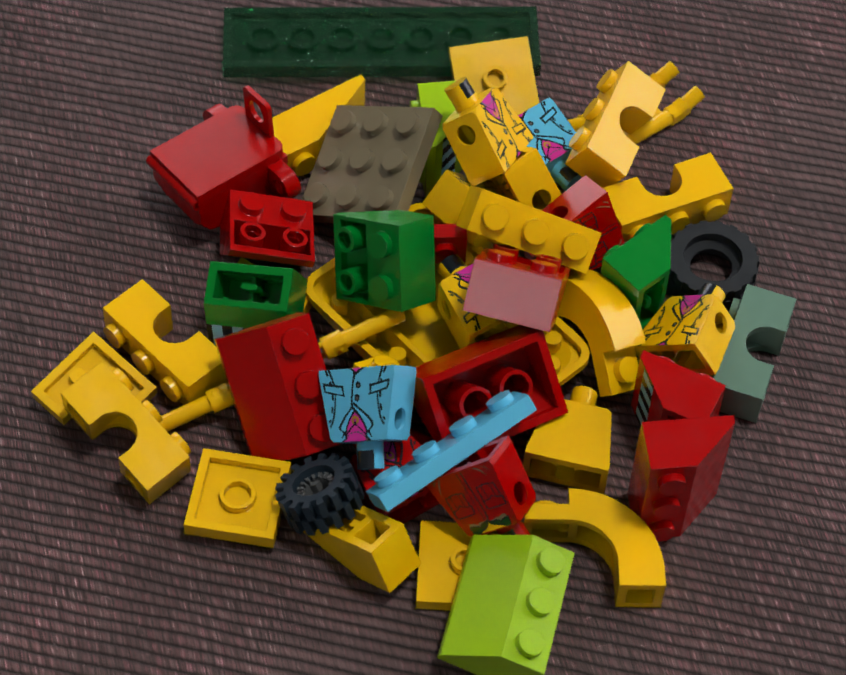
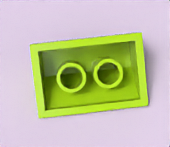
M473 535L470 538L437 658L476 675H544L575 553L535 535Z

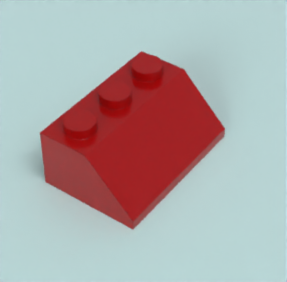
M296 312L214 339L250 456L285 461L308 456L342 444L333 443L330 439L319 381V371L326 370L309 313Z
M517 325L416 367L414 404L417 413L436 443L451 434L449 428L456 421L468 415L476 417L488 408L486 402L505 390L528 394L537 410L494 440L505 436L512 437L568 413L542 330Z
M734 415L641 423L627 494L630 509L646 523L657 542L681 536L717 494L735 425Z

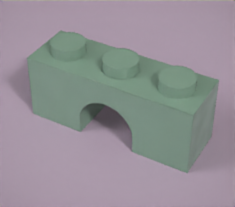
M747 284L742 300L733 298L729 314L735 321V330L716 375H709L717 382L726 385L720 412L734 415L750 422H757L774 365L755 359L751 356L750 352L764 351L779 356L797 299Z

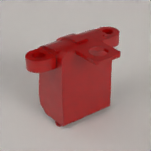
M249 85L243 87L245 108L238 105L226 108L220 103L212 106L203 112V122L150 150V155L146 159V163L153 169L154 179L165 194L194 223L210 230L220 226L230 189L285 198H294L302 192L297 175L288 166V156L283 152L282 143L274 136L271 106ZM253 101L260 108L264 120L261 119L260 116L257 114L253 105Z

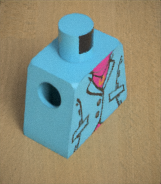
M550 97L518 115L534 137L526 147H533L538 150L555 183L566 191L582 178V176L565 164L572 150L569 142L576 131Z
M383 365L319 371L323 403L332 442L357 445V470L385 469L384 442L406 441L410 436L416 367Z

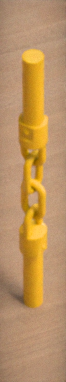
M388 309L340 332L338 329L319 338L318 344L323 351L321 353L323 359L327 358L330 360L349 351L348 347L406 321L407 318L404 311L399 312ZM224 382L205 391L206 395L161 415L163 420L160 424L169 432L211 411L217 413L234 405L228 383Z

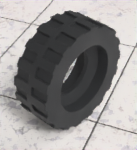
M705 220L699 221L697 224L691 223L686 225L685 229L677 231L674 234L673 241L671 240V269L667 284L668 292L671 296L697 295L703 284L712 283L724 291L725 299L723 305L729 312L733 298L742 300L747 284L755 285L760 263L759 256L756 254L757 248L755 244L751 243L750 237L745 232L742 233L737 230V227L725 225L720 221L707 222ZM698 254H714L729 261L732 272L726 280L709 281L696 276L691 270L690 263Z

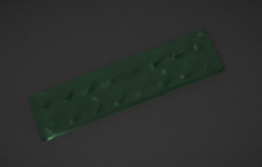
M537 7L224 8L223 78L356 77L360 74L363 77L452 76L448 53L449 47L528 36L534 75L540 76L541 57Z

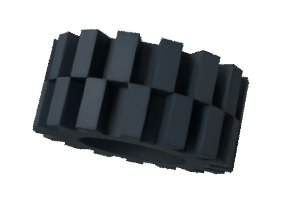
M326 453L318 454V458L315 461L310 456L303 459L305 462L303 466L300 467L296 463L290 467L292 474L284 473L280 477L282 483H277L275 488L277 493L275 496L291 529L294 528L299 534L305 531L307 536H314L317 529L320 530L321 534L329 533V526L335 524L337 529L344 526L342 519L346 518L351 521L356 516L354 510H360L363 506L361 501L365 499L363 488L352 464L345 456L340 458L339 454L332 453L328 458Z

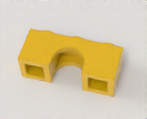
M627 61L616 71L609 69L602 76L596 87L600 91L598 96L591 101L583 113L586 121L569 142L572 150L565 164L580 176H588L602 188L616 184L626 177L639 149V146L632 142L622 129L628 134H632L651 120L666 91L665 88L630 61Z
M710 152L674 164L669 189L672 193L671 195L659 196L650 193L643 187L638 177L604 187L603 189L608 192L626 243L634 237L635 233L647 223L653 224L664 215H667L672 220L671 234H675L679 230L682 231L686 225L691 223L697 224L699 221L705 220L712 222L720 219L723 215L728 214L734 188Z
M473 185L469 188L456 226L534 255L544 254L562 260L561 265L587 274L602 234L601 232Z
M143 279L103 307L105 322L103 332L108 341L115 348L119 349L122 347L129 353L133 363L144 375L150 373L160 382L163 392L173 402L179 400L185 405L206 395L205 391L224 382L228 383L217 347L200 331L180 343H169L161 340L162 337L173 330L171 305Z
M102 360L61 392L63 406L92 440L112 427H123L135 434L137 438L133 446L118 458L120 471L150 505L191 471L189 457L191 449L177 432H173L170 435L160 424L163 420L161 415L148 400L141 403L131 392L134 387L129 378L119 368L112 371Z

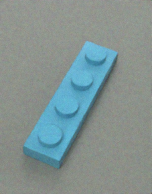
M509 390L498 393L486 402L488 408L476 417L468 415L461 418L450 426L449 431L451 434L437 443L435 440H432L414 450L412 453L414 459L400 468L392 466L381 472L374 479L376 484L366 491L374 506L387 512L535 412L537 408L529 395L515 391L510 392Z

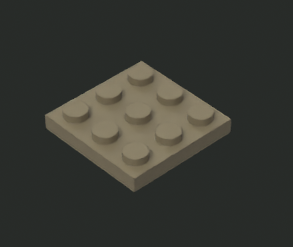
M337 105L302 200L313 202V222L334 224L333 214L339 212L409 211L442 115L435 108Z

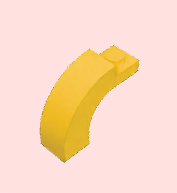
M571 268L557 316L571 320L584 334L590 347L600 397L613 396L634 390L638 370L635 346L646 343L641 323L634 308L617 285L604 275L590 269L585 274Z
M569 488L566 504L541 500L535 502L525 514L522 522L530 535H535L549 542H570L584 545L597 552L606 561L614 581L615 607L661 608L666 588V577L660 546L646 523L626 505L601 493Z

